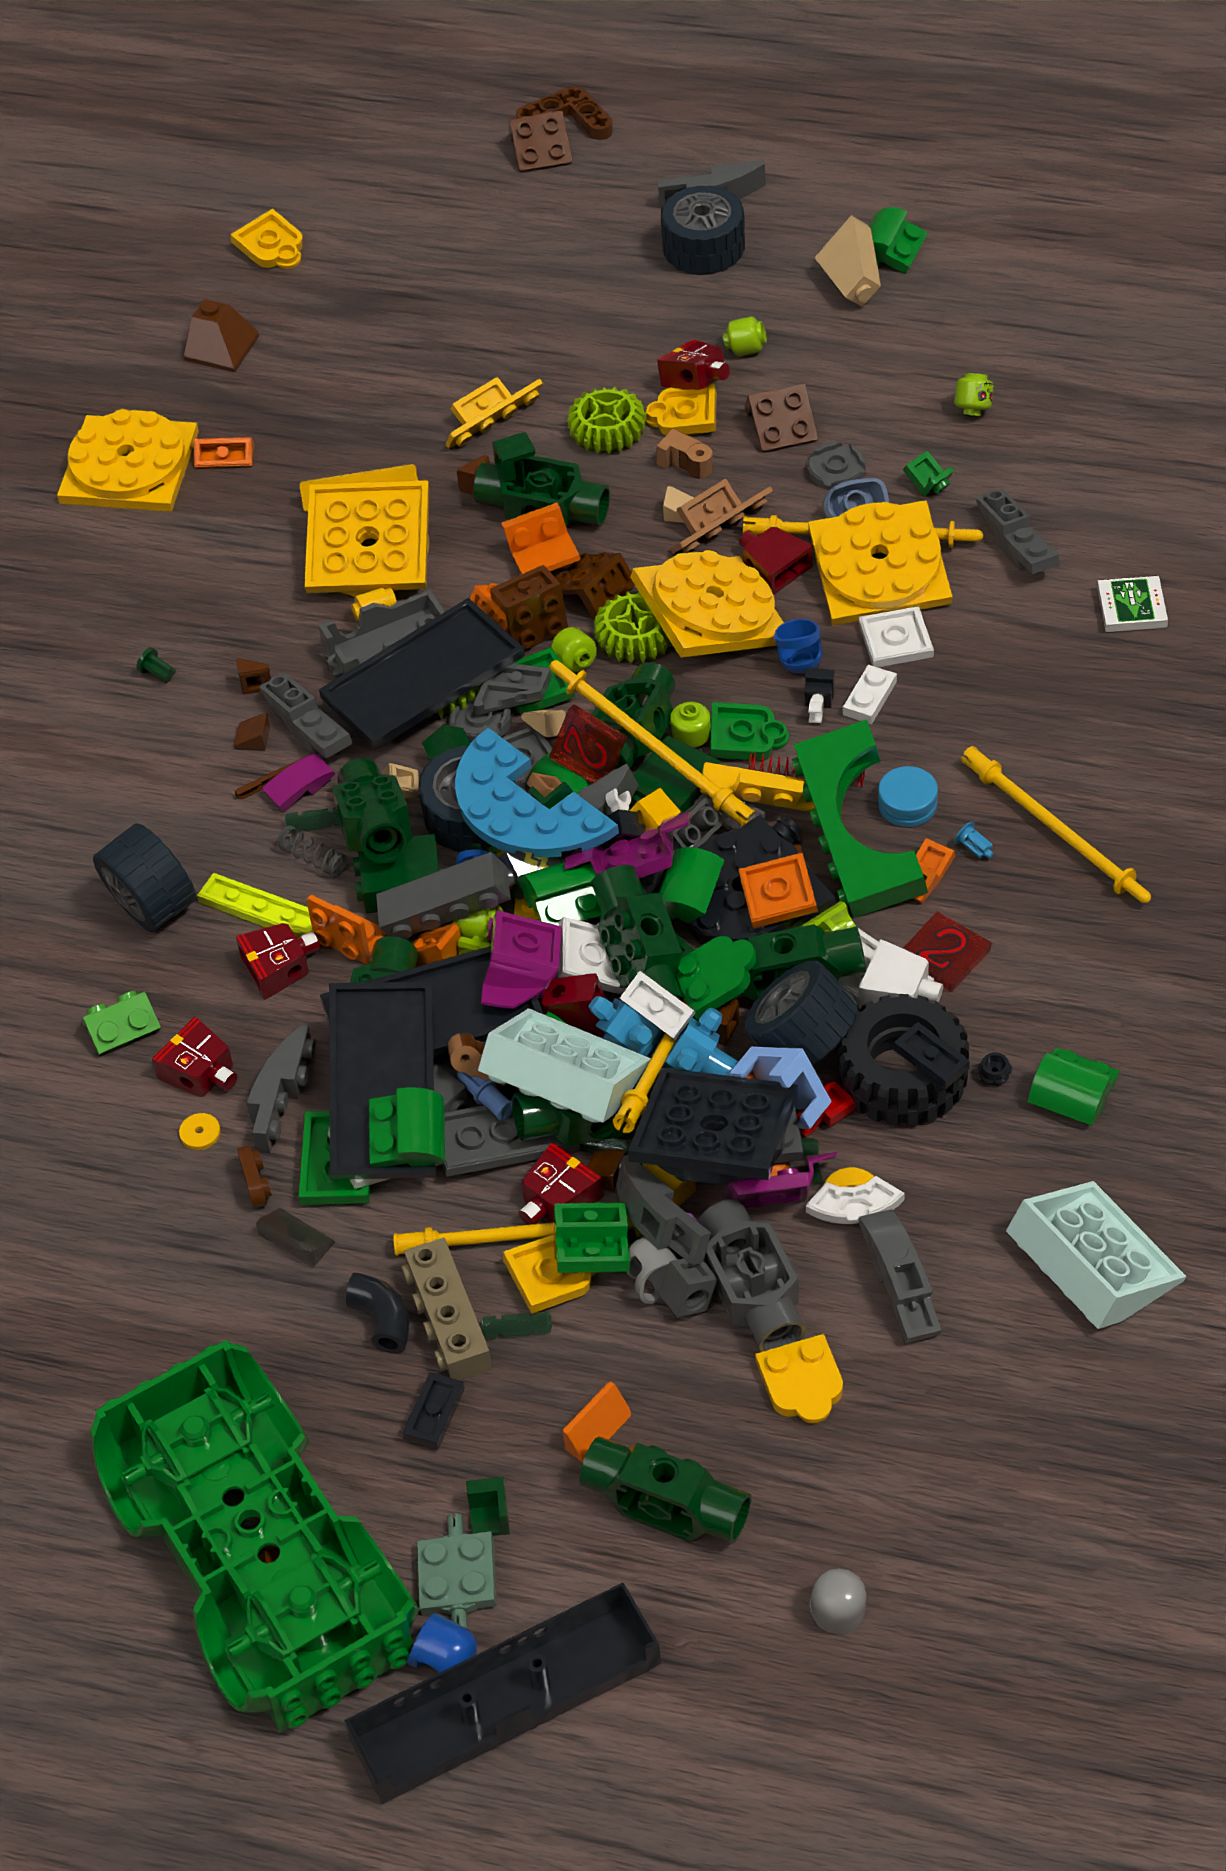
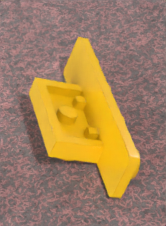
M496 377L456 401L450 409L462 426L450 433L445 445L448 449L455 445L461 447L469 442L473 437L472 435L476 432L484 433L488 431L499 418L507 419L512 416L520 405L524 403L527 406L532 404L539 398V391L543 382L541 379H538L511 395L500 379Z
M409 464L302 481L299 483L303 509L308 511L309 485L418 481L416 466Z
M708 762L703 765L702 774L719 788L730 787L734 791L733 795L740 800L807 812L815 809L813 801L806 802L803 794V783H806L805 779Z

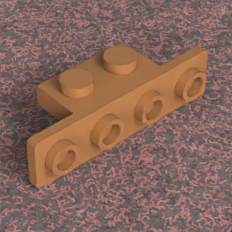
M725 478L676 509L690 531L691 536L670 548L671 552L675 553L682 549L684 553H687L699 545L697 539L702 535L709 539L722 530L721 523L727 520L731 525L745 516L742 510L748 506L755 510L766 503L767 499L765 496L771 493L773 489L769 486L741 503Z

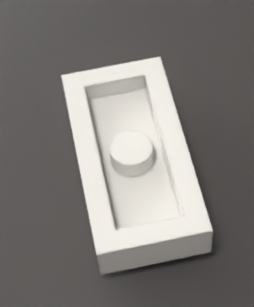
M868 665L844 704L843 715L859 721L867 719L868 724L872 725L897 683V674Z
M639 971L620 997L623 1002L675 1040L696 1013L641 971Z

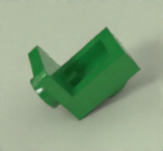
M928 450L903 468L904 473L924 497L933 491L939 494L950 485L948 479L955 472L952 467L944 471Z

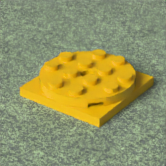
M120 409L105 416L86 415L82 428L72 440L68 450L69 464L57 494L59 504L172 512L194 447V439L197 438L199 432L197 423L170 421L154 411H128Z
M428 480L309 485L305 567L306 593L341 592L350 596H358L381 587L384 589L391 588L392 591L426 589L427 555L429 551ZM371 538L377 541L372 546H362L363 541Z
M927 500L903 505L889 502L869 503L851 508L837 517L808 522L810 538L832 626L859 621V617L917 606L922 610L952 604V593L941 556L940 541L933 526ZM876 553L887 554L883 559L872 557Z
M711 550L679 553L665 561L662 565L633 568L630 576L631 580L681 658L776 646L774 639L775 630L784 622L774 608V595L769 585L759 575V572L753 567L746 566L740 556L726 557L718 555Z

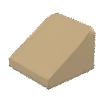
M667 486L663 504L664 521L684 523L676 509L694 497L674 487Z
M537 710L521 714L523 721L545 737L564 735L567 732L566 713L563 710Z
M389 763L382 775L396 776L404 798L418 797V770Z

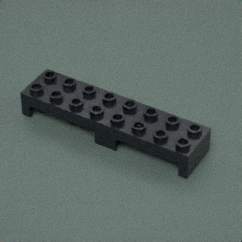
M622 1582L344 1721L349 1739L383 1804L660 1665V1647L627 1587ZM545 1628L542 1632L534 1634L539 1629ZM527 1637L525 1640L518 1642L520 1639ZM510 1645L506 1650L499 1652L503 1647ZM440 1680L437 1684L429 1686L432 1682ZM422 1689L420 1692L413 1694L415 1691ZM405 1697L401 1702L394 1704L396 1700Z

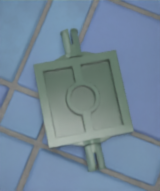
M455 1513V1519L453 1514L447 1516V1536L417 1541L419 1609L422 1616L435 1613L450 1615L451 1621L467 1629V1613H471L479 1608L497 1606L494 1537L491 1531L474 1534L463 1533V1515Z

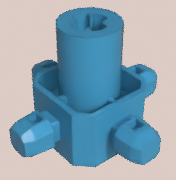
M601 996L594 997L589 1004V1009L591 1013L600 1019L596 1027L605 1033L602 1039L652 1058L661 1041L660 1037L664 1032L626 1003L616 998L613 1002H610Z
M710 1007L699 1018V1022L692 1018L680 1033L662 1067L728 1076L738 1061L716 1047L720 1035L715 1032L721 1024L722 1014Z

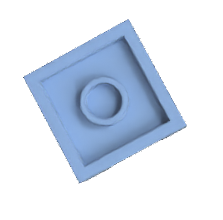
M751 1046L729 1073L730 1076L746 1078L753 1071L758 1080L780 1082L784 1088H789L792 1084H798V1097L795 1109H805L800 1116V1121L797 1123L801 1129H810L832 1102L806 1053L800 1048Z

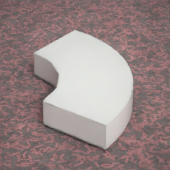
M877 1176L866 1184L855 1187H838L826 1182L806 1204V1213L832 1223L856 1224L859 1223L858 1217L890 1209L894 1210L904 1201L905 1193Z

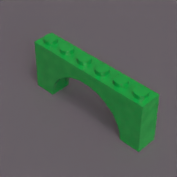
M867 719L794 744L797 757L792 758L795 771L798 777L802 775L805 777L806 783H803L806 802L813 801L815 809L809 810L815 828L822 827L824 835L819 836L824 855L829 853L832 855L833 861L829 862L828 866L833 881H841L843 888L838 889L837 892L840 901L845 902L846 906L850 907L853 918L928 893L914 850L904 853H883L872 850L856 841L842 824V803L849 786L861 772L881 762Z

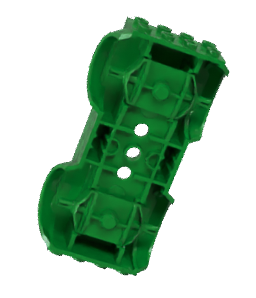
M227 1340L217 1345H210L195 1357L173 1365L167 1372L152 1380L140 1383L134 1390L119 1398L108 1400L102 1407L95 1410L96 1416L90 1430L92 1452L97 1474L107 1501L120 1524L130 1535L139 1538L162 1537L198 1596V1600L193 1608L198 1641L216 1685L227 1702L235 1710L252 1714L269 1713L278 1730L282 1733L288 1728L293 1729L301 1726L308 1720L309 1716L319 1710L337 1705L343 1696L355 1689L368 1687L384 1672L390 1669H398L407 1663L413 1648L410 1628L419 1612L417 1604L357 1516H337L300 1458L310 1442L307 1435L277 1389L245 1346L228 1343ZM231 1489L241 1490L245 1495L244 1500L237 1506L226 1505L223 1502V1496L227 1491ZM248 1517H257L261 1520L254 1529L246 1530L240 1527L241 1523ZM267 1545L276 1546L280 1550L278 1559L272 1563H264L258 1558L259 1551Z

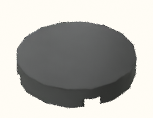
M840 442L823 444L814 449L807 462V473L810 480L826 490H831L832 487L846 481L863 479L866 471V460L863 453L855 446L850 444L849 447L842 446Z
M477 697L473 701L467 700L465 709H460V705H458L450 714V726L463 728L470 744L486 728H490L502 737L512 725L510 708L476 714L473 705Z

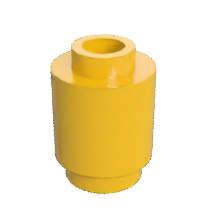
M381 587L355 596V603L351 604V609L356 621H359L360 608L371 603L392 606L397 600L391 588L384 589Z

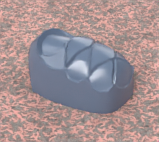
M863 478L850 480L832 487L825 495L822 502L823 512L826 518L837 517L845 511L860 505L889 502V496L884 482L880 479Z

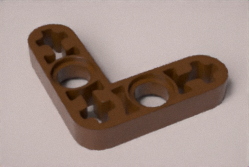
M578 86L568 87L518 108L516 111V118L562 111L563 117L571 115L593 139L604 140L613 134L611 117L583 88ZM555 107L556 109L547 110L546 108ZM584 112H593L591 114H581Z

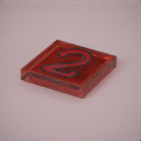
M573 704L567 711L549 757L593 784L614 770L627 736Z
M937 911L903 949L925 958L929 962L928 975L934 978L935 982L943 984V987L953 992L989 953L992 942Z

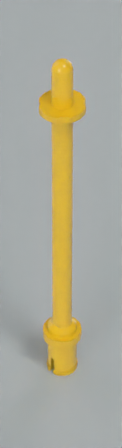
M771 515L770 518L744 516L743 533L751 530L759 536L770 527H777L789 534L810 535L808 523L783 522L777 515ZM950 521L949 528H934L939 540H948L949 548H953L954 541L978 542L983 538L982 531L977 529H955V521Z
M558 660L550 663V670L568 684L566 690L568 695H572L576 691L709 795L712 798V803H714L713 807L717 811H724L738 822L741 827L750 821L749 817H753L755 810L733 795L734 791L730 787L719 788L585 682L587 673L584 670L576 675Z
M971 746L964 751L963 754L968 759L962 756L961 762L978 774L979 780L986 785L994 783L1115 881L1113 885L1115 893L1122 894L1127 891L1141 903H1148L1151 900L1149 891L1135 881L1137 877L1136 870L1128 868L1122 871L1004 776L999 762L996 760L991 761L975 746Z
M667 1033L664 1034L635 1089L626 1091L621 1098L622 1106L613 1118V1125L620 1131L623 1123L627 1122L623 1133L633 1131L639 1116L644 1113L649 1101L647 1094L676 1042Z
M627 1216L628 1229H635L636 1236L642 1237V1233ZM554 1222L439 1233L437 1230H433L432 1227H427L422 1232L394 1233L395 1255L399 1256L404 1254V1250L445 1237L448 1246L542 1238L554 1234Z

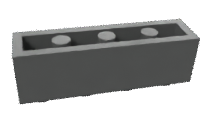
M492 852L376 894L379 928L389 936L405 940L417 933L436 929L450 921L464 919L470 913L491 909L500 903L511 900L507 866Z

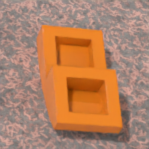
M925 838L916 857L922 870L928 893L912 899L920 903L927 899L956 856L954 850Z

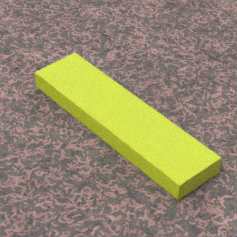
M216 873L211 875L197 895L198 902L266 928L286 923L296 938L312 932L308 907Z

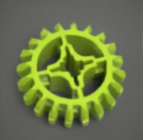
M604 386L602 390L597 391L592 388L590 394L582 392L581 398H575L574 404L570 406L568 412L569 418L567 422L568 428H570V435L573 440H576L578 446H585L586 451L595 449L597 454L601 451H607L610 454L611 450L621 452L623 447L631 448L633 442H639L640 436L644 434L646 422L644 407L641 400L636 398V394H628L627 389L618 391L616 386L612 390L606 389Z
M627 590L626 595L622 597L616 594L614 601L606 600L604 607H599L594 620V634L601 651H606L608 657L616 656L618 662L628 659L630 664L634 660H640L644 663L646 658L655 660L657 653L665 654L667 647H672L671 641L639 591L637 594H630Z

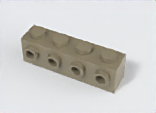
M445 1237L404 1250L406 1265L401 1266L406 1285H414L416 1293L412 1294V1299L418 1315L424 1313L427 1321L423 1322V1327L428 1342H436L438 1350L434 1351V1356L440 1372L446 1370L449 1378L460 1381L492 1370L487 1343Z

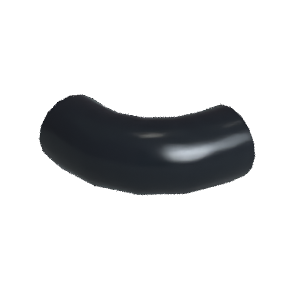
M353 1272L347 1286V1307L365 1311L373 1318L375 1324L371 1342L376 1348L388 1353H402L405 1351L408 1342L410 1316L403 1298L387 1282L366 1274Z

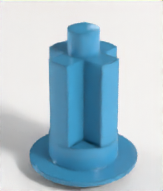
M971 821L964 825L957 833L954 844L962 843L979 859L985 856L990 859L994 854L990 850L993 844L974 829L975 822Z

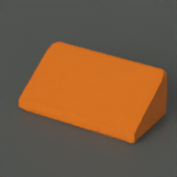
M252 437L194 439V468L252 467L255 442Z
M608 1382L563 1429L565 1450L582 1463L591 1443L596 1437L601 1436L610 1439L631 1417L629 1406L613 1382Z

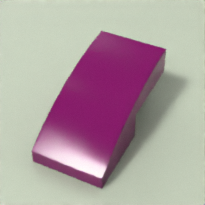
M314 753L287 767L262 789L285 812L307 790L314 795L335 773Z

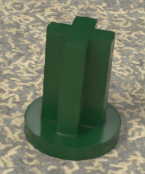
M153 647L146 649L141 654L136 665V669L139 672L146 673L149 671L166 683L171 681V676L176 672V669L158 658V651Z

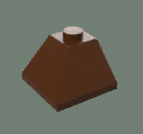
M204 299L191 318L184 360L236 372L258 339L259 332L230 305Z

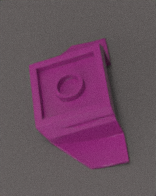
M685 812L666 818L661 822L660 830L654 828L645 831L640 837L629 841L625 839L619 840L604 851L601 845L583 852L581 850L576 851L566 857L564 867L569 869L591 861L598 875L602 871L615 866L632 865L635 867L639 878L672 867L673 831L689 825L691 814L690 812Z
M497 910L494 918H489L487 939H492L490 963L482 985L481 1004L501 1008H516L550 986L551 980L556 977L559 969L562 926Z
M837 1152L804 1156L805 1172L799 1173L796 1168L778 1171V1176H770L769 1180L746 1178L730 1182L726 1185L727 1196L730 1200L741 1201L745 1208L805 1201L814 1174L813 1164L821 1160L835 1159Z

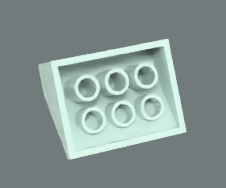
M528 1008L488 1033L478 1071L487 1074L489 1079L494 1082L509 1083L518 1087L520 1092L525 1095L540 1096L550 1100L551 1105L556 1108L571 1109L581 1113V1116L590 1122L603 1123L620 1108L621 1098L624 1093L633 1089L651 1058Z
M1094 1181L1023 1200L1006 1230L1017 1242V1245L1037 1263L1041 1271L1053 1280L1062 1290L1063 1294L1098 1329L1124 1321L1184 1282L1187 1277Z

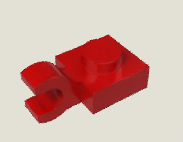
M834 1080L824 1086L832 1102L810 1129L799 1128L800 1134L804 1137L811 1135L822 1121L831 1127L856 1110L853 1097ZM805 1109L802 1110L801 1112H799V1113L797 1114V1119H798L799 1121H800V1116H801L802 1113L805 1111Z

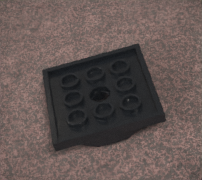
M758 815L739 829L721 833L698 847L724 859V863L705 915L688 924L684 921L682 923L702 945L719 936H727L734 942L737 940H747L748 937L758 936L763 933H773L802 926L834 906L836 900L835 896L806 866L818 912L753 928L744 891L734 890L742 884L738 869L799 853L791 843L780 837L761 815ZM663 881L655 888L657 893L660 891Z
M662 1067L628 1150L629 1162L657 1165L680 1181L712 1183L716 1186H725L730 1182L746 1178L769 1180L775 1161L784 1149L785 1132L798 1097V1084H792L789 1088H784L780 1082Z

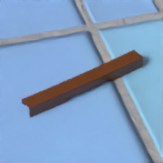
M295 762L236 789V797L244 799L263 790L262 788L270 780Z

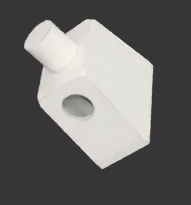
M880 939L859 986V1008L871 1000L874 1003L878 1002L882 996L890 995L891 998L899 997V994H909L911 998H917L920 995L929 998L930 1002H939L943 991V984L928 980L929 962L925 958Z

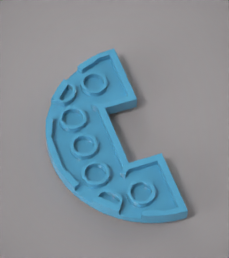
M486 728L471 742L459 762L455 777V790L461 814L475 834L498 849L513 854L517 850L534 853V857L562 856L561 852L581 848L583 852L619 834L618 824L574 791L551 809H548L516 785L513 781L532 768L531 760L490 728Z

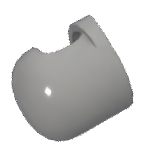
M643 1237L635 1241L628 1248L630 1265L629 1272L626 1273L631 1278L636 1279L634 1285L639 1298L645 1304H653L663 1300L659 1291L670 1261L679 1259L671 1247L658 1250L650 1241ZM647 1279L653 1284L655 1288L654 1293H643L644 1284Z
M831 1569L821 1574L813 1585L809 1603V1611L816 1624L824 1631L837 1635L850 1633L858 1628L864 1620L867 1595L864 1583L858 1575L846 1569Z

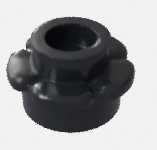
M994 1052L987 1054L979 1063L978 1071L981 1073L980 1077L984 1082L1003 1084L1009 1079V1074L1012 1073V1066L1005 1055Z

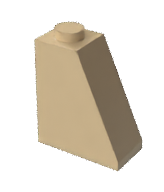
M851 215L816 255L815 259L847 299L863 307L879 289L881 284L871 228Z

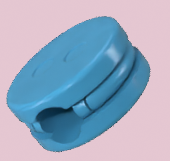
M903 766L889 771L880 780L878 786V808L881 815L888 822L901 827H915L929 821L937 810V782L927 771L918 767Z

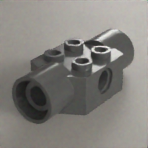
M724 1200L712 1205L701 1215L698 1223L711 1232L705 1253V1263L718 1278L715 1291L732 1325L749 1327L761 1352L800 1341L806 1333V1327L795 1307L799 1302V1280L771 1224L768 1222L751 1221L743 1203L739 1200Z

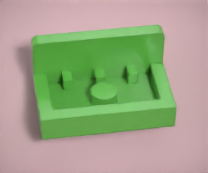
M135 990L127 992L117 998L118 1003L106 1007L105 1003H102L86 1011L87 1016L83 1017L82 1023L87 1028L98 1056L161 1029L145 991L137 994Z

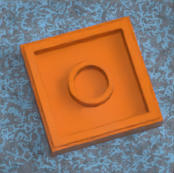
M803 853L738 869L753 928L818 912Z

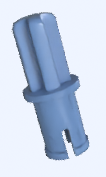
M458 1071V1080L474 1095V1101L477 1104L486 1106L499 1120H505L512 1114V1101L497 1089L494 1081H487Z

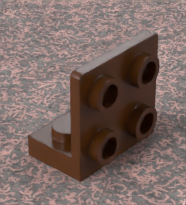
M562 111L509 120L510 141L514 143L520 172L572 163Z
M805 384L748 395L744 407L746 415H752L762 452L817 440L818 435Z
M621 553L580 554L579 561L574 562L566 571L555 576L561 583L562 594H578L592 619H595V616H597L599 607H604L606 600L614 601L616 594L622 597L627 593V590L629 591L635 586L630 578L632 572Z
M544 565L490 588L491 598L506 614L509 635L524 647V651L555 637L560 631L568 628L561 583Z

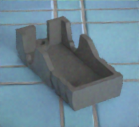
M431 589L422 592V594L411 596L407 600L396 602L392 606L371 603L360 608L359 624L356 625L355 630L350 634H343L342 631L339 632L333 620L319 624L321 642L326 649L321 651L320 654L328 658L330 673L340 677L446 611Z

